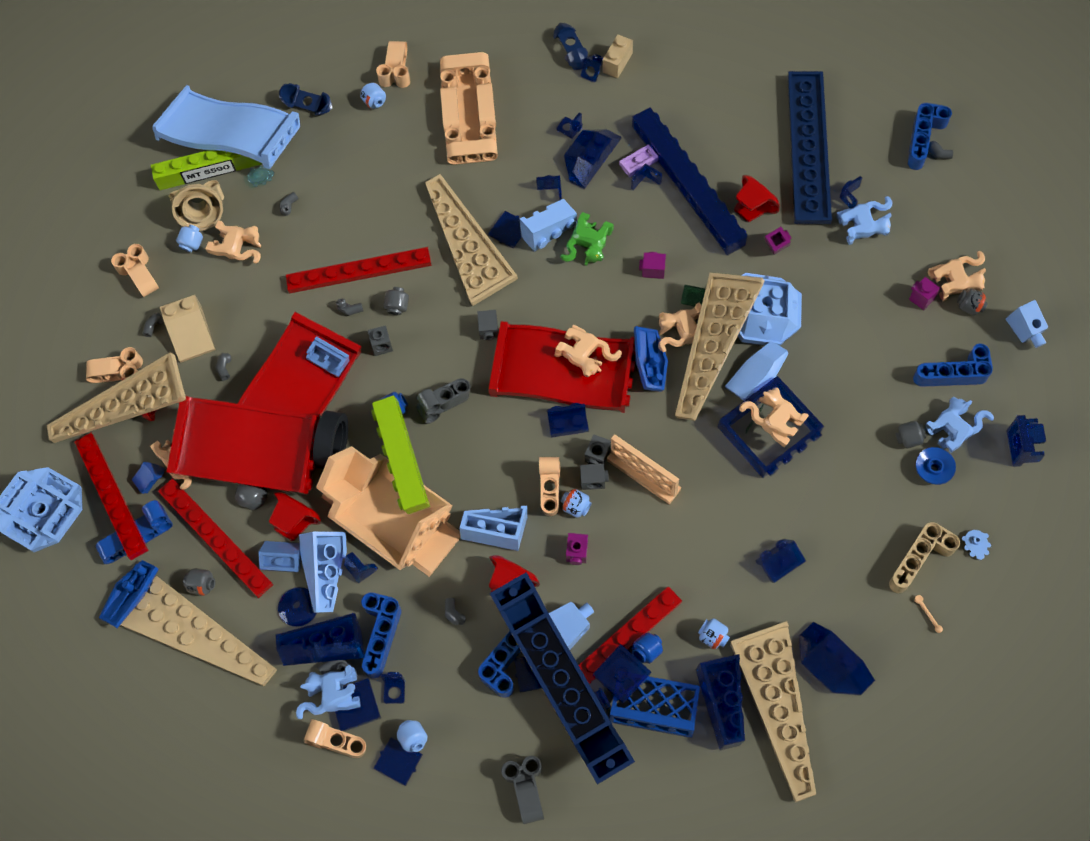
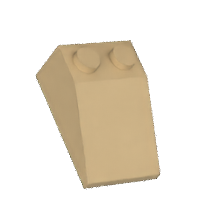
M196 295L160 307L164 323L180 363L215 351L202 306Z

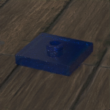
M620 644L593 673V676L624 704L652 672Z
M369 678L353 683L355 689L351 696L352 699L353 697L360 698L361 707L335 711L340 731L345 732L381 719Z

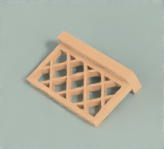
M613 435L611 438V453L607 457V461L670 505L681 491V487L678 486L679 478L617 435Z

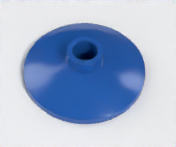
M931 447L923 450L918 455L916 470L924 481L934 485H941L952 479L956 472V463L952 455L946 450ZM931 466H935L937 471L932 470Z

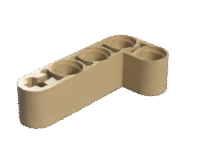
M927 523L890 579L889 586L891 590L895 593H903L912 583L932 549L946 557L953 555L960 546L959 538L937 523ZM926 531L933 532L935 537H930ZM944 542H949L953 548H948ZM916 547H922L925 553H920ZM906 563H912L915 569L908 568ZM901 576H906L902 584H899L898 581Z

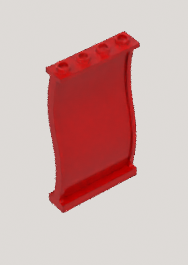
M294 312L276 347L237 404L321 417L345 380L355 360L359 357L361 346ZM316 336L349 355V362L339 377L306 359V352Z
M501 321L488 388L490 397H497L498 395L531 397L578 407L620 410L621 413H625V407L630 405L631 395H627L628 389H632L633 378H630V372H634L635 361H632V357L635 355L634 337L630 339L597 337L609 345L611 354L620 350L622 355L616 361H609L603 356L602 348L597 347L588 358L602 362V365L599 366L601 372L585 377L580 367L573 365L564 356H555L556 347L560 342H564L572 347L576 343L573 339L568 340L565 338L567 331L532 325H512Z
M185 396L186 400L179 402L166 472L308 494V491L311 490L313 484L311 474L315 470L313 446L316 429L321 417Z

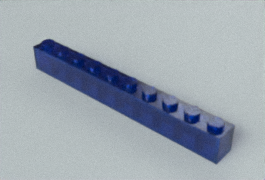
M651 107L632 116L633 129L645 145L649 144L659 156L658 162L726 255L746 246L747 233L745 229L738 225L736 217L729 213L726 204L720 201L715 189H711L706 177L699 173L696 164L690 161L687 152L682 150L678 140L672 137L667 125H663L660 121L658 113H654Z

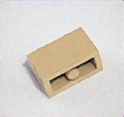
M621 35L616 36L603 58V73L615 78L620 76L633 54V40Z

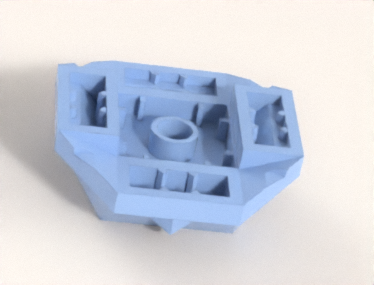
M751 273L741 275L763 278L764 284L738 334L741 342L767 345L770 341H773L780 346L801 328L802 293L796 290L790 282H786L782 278Z
M49 467L17 472L0 495V532L32 552H37L59 543L83 510L82 487Z

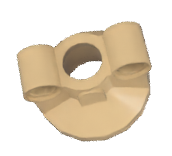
M217 180L208 181L204 185H187L169 194L173 216L181 226L189 227L191 224L198 227L199 231L214 227L222 217V200L224 195ZM193 198L204 199L200 203H194L191 201V199Z

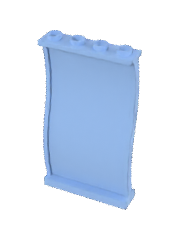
M188 85L184 87L160 118L153 124V132L158 141L162 138L185 147L240 154L261 162L263 168L267 169L273 166L300 128L299 113L292 111L291 114H288L279 109L255 103L220 101L193 92Z

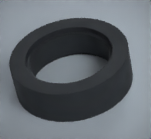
M325 411L322 414L316 429L313 446V461L316 468L324 469L328 457L346 449L348 418L345 413Z

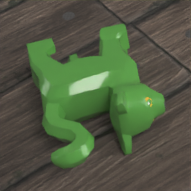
M582 212L577 220L571 239L566 245L570 254H561L560 258L565 262L574 260L577 256L574 245L588 248L585 252V266L589 262L602 261L604 258L602 250L605 247L606 237L612 234L614 224L605 221L597 231L595 230L597 222L588 223L586 220H589L590 215Z

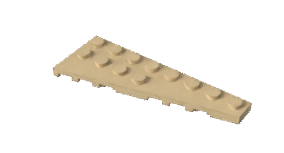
M439 174L425 182L471 305H476L518 279L517 274L442 175Z
M709 273L675 414L677 418L696 420L764 284L763 278Z
M171 352L48 424L49 440L57 443L186 400L175 355Z
M158 576L154 578L143 599L121 623L122 627L199 658L209 664L218 666L261 686H265L277 671L276 668Z
M786 621L732 640L730 645L796 803L815 796L816 789L805 733L806 728L795 672L789 625Z

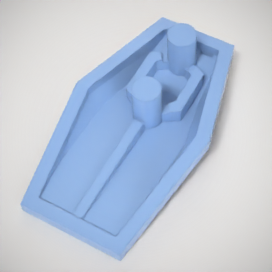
M770 341L744 362L725 387L743 401H747L774 381L789 354L788 351L775 342Z

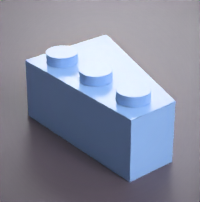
M564 199L546 206L547 210L541 213L538 211L533 212L532 217L527 219L525 217L520 218L521 236L534 252L544 248L548 242L559 238L564 231L572 229L576 225L577 213Z
M527 505L514 509L503 507L502 510L490 511V509L464 511L459 528L460 537L462 540L519 551L528 517Z

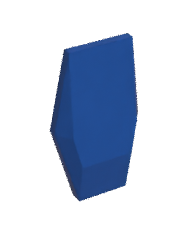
M635 326V357L643 389L662 392L665 388L668 359L666 353L660 351L658 347L660 341L658 330Z
M143 560L136 564L133 569L115 584L99 618L118 628L143 599L159 569Z

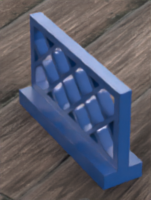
M618 671L610 721L615 724L692 738L700 686ZM621 678L630 679L634 685L624 690L620 684ZM645 682L651 683L654 687L647 694L640 687ZM668 686L675 693L666 698L660 689ZM637 688L642 697L633 702L628 693ZM685 690L695 691L694 698L688 702L681 695ZM657 692L663 701L654 706L648 697ZM623 696L630 703L626 708L616 707L617 700ZM678 696L683 705L675 710L669 701ZM646 700L651 709L643 712L636 705ZM665 703L672 711L667 716L661 715L657 710ZM687 708L692 714L691 720L682 719L678 712Z

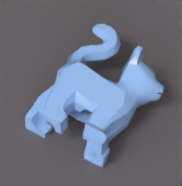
M885 197L884 205L876 201H870L865 204H858L854 208L837 212L836 217L839 224L842 223L844 226L849 221H853L855 225L847 230L848 236L846 240L849 245L853 244L854 239L868 238L874 234L885 236L890 234L891 224L889 219L891 213L874 221L870 212L871 208L879 211L890 209L892 207L890 197Z
M952 397L949 400V408L942 411L935 422L928 421L925 424L924 430L930 436L944 430L949 436L947 438L942 437L938 440V444L942 449L948 448L949 452L952 453L964 441L983 428L982 418L986 417L993 421V414L987 410L977 412L974 417L975 425L971 427L959 415L968 411L972 401L966 402L963 399Z
M348 665L342 672L330 671L323 675L316 674L315 672L309 673L305 684H302L300 687L308 691L309 697L322 691L321 705L317 707L312 702H304L297 707L296 717L303 719V712L305 710H309L314 715H319L325 712L361 707L360 698L353 697L352 699L351 696L354 693L355 685L353 683L348 684L343 689L345 684L357 680L354 667Z

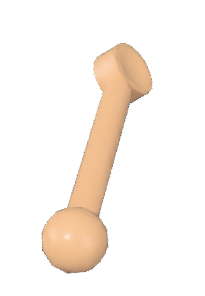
M917 595L914 599L915 603L920 604L934 625L935 632L941 633L943 631L942 626L937 624L923 603V597Z

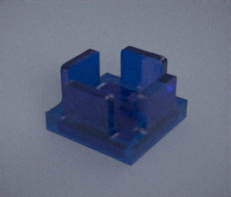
M1017 415L1006 430L1013 467H1020L1023 463L1040 462L1045 453L1044 451L1035 452L1034 444H1044L1046 442L1043 424H1038V418L1026 419L1025 415Z

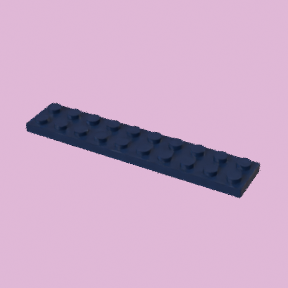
M788 71L794 224H831L832 212L823 71Z

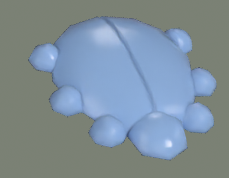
M979 530L969 531L966 536L962 537L966 544L964 549L971 551V557L976 556L979 560L984 559V554H989L987 547H991L987 540L989 535Z

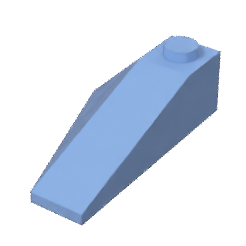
M309 532L299 534L300 556L314 613L333 612L338 593V578L342 575L343 570L341 565L347 553L346 532Z

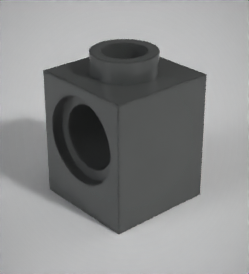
M496 310L477 311L480 340L498 338Z
M386 325L368 330L375 356L393 351Z
M593 434L585 452V462L587 464H605L611 450V440ZM599 450L602 454L594 455L593 452Z
M604 463L580 465L582 490L605 489V482H609L608 470H604Z

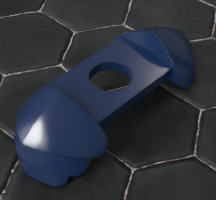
M559 23L554 30V39L559 38L567 52L565 60L568 61L569 66L574 70L583 69L588 64L587 49L582 46L574 27L566 23ZM574 39L575 44L567 45L566 40Z
M292 83L284 84L279 90V98L290 108L295 106L315 112L314 115H323L332 109L330 97L322 92L321 96L299 90V85ZM311 97L312 103L308 106L304 105V98Z

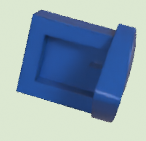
M143 462L141 468L132 478V481L142 494L148 493L155 482L162 477L165 468L154 463Z

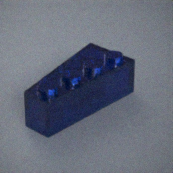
M355 613L276 634V649L283 666L365 658L362 631Z
M740 654L702 662L695 669L719 750L740 746L745 741L744 716L742 712L743 700L740 685L741 671L739 669Z

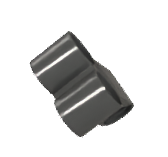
M460 378L434 391L426 389L419 393L417 396L419 403L416 409L425 423L430 424L436 421L441 413L467 401L470 393L469 381Z
M535 756L526 757L523 760L522 766H519L514 761H508L504 763L501 769L504 779L507 782L514 783L523 824L544 819L535 777L542 771V765ZM531 761L538 764V768L534 772H529L526 769L527 764ZM513 766L517 769V774L514 777L506 775L508 767Z

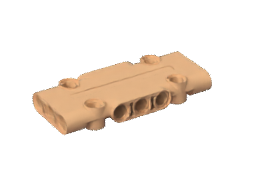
M478 52L441 57L440 78L442 88L440 90L448 163L456 165L497 159L496 120L488 54Z

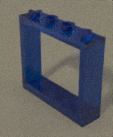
M778 376L745 401H751L757 406L761 403L758 400L764 396V391L768 392L773 388H779L782 398L790 402L798 413L809 415L804 424L811 430L810 433L768 466H765L730 427L750 412L751 409L748 408L741 412L739 410L740 405H738L721 418L717 426L762 478L775 474L779 470L778 466L782 463L784 465L789 463L794 458L792 455L796 452L799 454L803 452L811 440L813 442L817 441L822 436L821 432L824 428V425Z

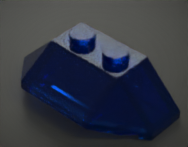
M607 129L582 130L564 154L569 181L585 189L619 143L621 136Z
M812 622L799 635L801 664L831 693L861 696L875 681L864 661L831 630Z

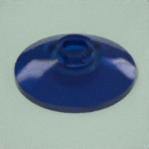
M297 587L288 590L281 597L278 604L280 618L286 624L293 627H301L310 623L317 614L313 611L309 590L306 588ZM300 602V606L298 608H294V603Z

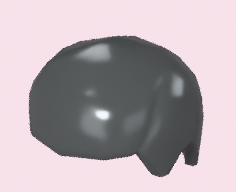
M240 484L236 488L235 500L242 507L256 510L262 507L267 500V491L263 487Z

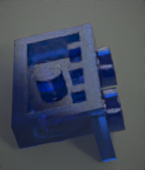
M573 403L565 407L554 406L547 410L551 438L589 432L585 404Z
M782 539L775 544L776 547L763 551L759 555L760 558L755 560L758 565L762 566L772 583H775L806 562L794 540Z

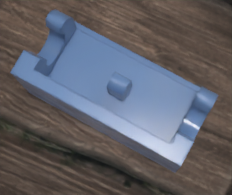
M317 336L306 352L307 360L336 377L340 376L349 362L348 354Z

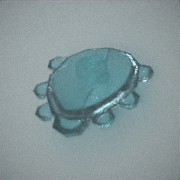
M259 166L256 169L251 168L248 180L254 187H257L259 184L266 185L267 180L272 181V176H274L275 172L267 168L263 169V166Z

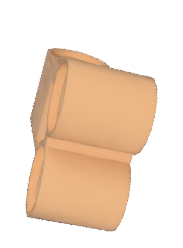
M389 41L385 64L379 65L376 69L378 81L382 87H389L393 83H396L400 88L410 85L409 71L405 66L407 42Z
M132 244L129 246L126 255L124 253H117L112 257L111 262L120 275L129 274L142 296L145 297L159 289V286L145 266L149 257L140 244Z
M127 347L122 350L120 356L88 360L86 362V381L102 383L126 379L131 374L138 372L137 369L142 366L143 359L134 348Z
M539 457L541 509L546 516H554L559 510L560 460L559 457ZM549 482L555 484V488L552 491H547L544 488ZM547 502L555 504V508L551 511L546 510L544 506Z
M311 719L304 737V743L321 749L323 747L352 758H360L364 755L366 743L362 738ZM333 736H340L343 739L342 744L333 746L330 742ZM355 742L361 743L363 747L359 753H354L350 749L351 745Z

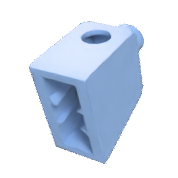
M1036 300L1020 306L1006 318V321L1022 343L1031 340L1035 348L1046 344L1041 333L1048 329V325Z
M569 602L549 613L569 650L590 628L586 618L593 614L594 610L588 603H585L578 609L573 602Z

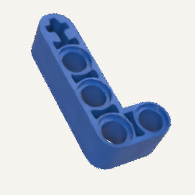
M931 103L919 105L914 118L908 157V166L911 169L919 170L923 167L928 155L931 129H944L947 127L952 115L949 107Z
M979 343L971 350L968 361L922 363L918 366L913 376L914 383L922 387L984 384L993 371L990 350L986 345ZM939 372L945 373L946 376L941 375Z
M156 500L145 504L142 507L144 515L135 520L145 543L173 526L164 507ZM116 532L100 540L95 545L104 564L113 563L127 555Z
M367 593L362 598V606L369 615L376 616L377 618L362 662V668L368 677L378 678L382 675L401 616V607L398 601L392 597ZM370 601H377L374 607H367ZM389 606H396V609L393 612H386ZM385 624L390 625V628H389L388 631H386V632H381V631H380V629H381V627H382L383 625H385ZM377 644H384L381 651H374ZM375 663L377 667L370 670L369 666H373Z
M510 631L478 669L481 681L502 698L509 697L514 691L512 680L504 671L521 652L518 645L512 646L509 644L513 638ZM499 654H506L507 658L505 661L499 662L496 660ZM487 669L494 671L493 675L489 678L483 676L484 671ZM502 682H507L510 685L505 691L499 690V685Z

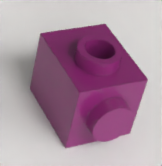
M782 227L765 236V241L774 255L790 246V240L792 239L788 231L783 230Z
M644 252V258L640 259L639 270H642V277L664 279L666 254Z
M924 277L920 282L916 281L911 287L912 293L909 300L924 311L936 298L940 287Z
M568 533L566 562H570L572 565L586 563L588 535Z

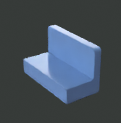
M265 541L259 550V568L261 570L299 572L301 568L300 543Z

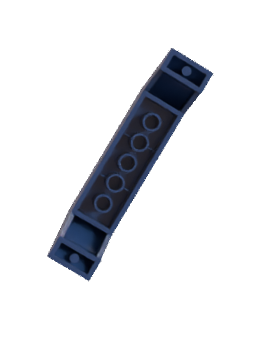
M527 572L489 593L597 785L635 762L574 659Z

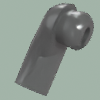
M936 141L929 143L928 150L934 158H953V150H943Z
M294 192L280 201V212L282 215H289L292 203L299 199Z
M154 313L146 321L143 336L152 337L156 323L160 325L164 323L163 316L160 313Z
M221 353L215 366L222 381L230 378L226 369V363H230L232 360L229 353Z

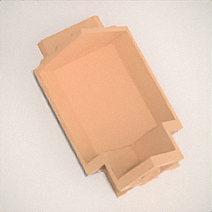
M352 446L328 457L316 487L323 493L321 498L332 505L327 517L397 569L401 570L406 566L413 565L430 577L461 538L460 531L447 522L451 516L450 510L453 505L424 485L430 507L407 514L398 505L397 499L400 496L398 492H395L392 484L394 476L393 473L390 474L387 467L389 459L382 454L369 459Z

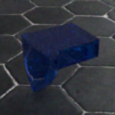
M353 552L346 555L344 566L358 583L371 576L378 569L375 564L364 566Z

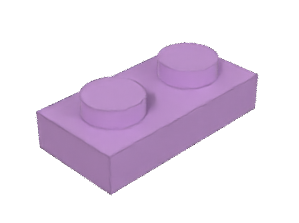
M648 144L620 160L619 165L628 177H631L657 162L659 156Z

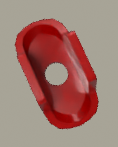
M743 175V188L736 195V199L739 202L734 207V211L747 222H751L764 213L777 214L780 210L777 197L752 176Z
M274 493L278 503L269 519V523L275 526L274 530L277 533L294 541L309 525L321 524L319 515L311 508L285 493Z
M499 555L489 556L492 564L495 566L489 583L491 592L526 572L535 587L540 585L536 575L520 565Z

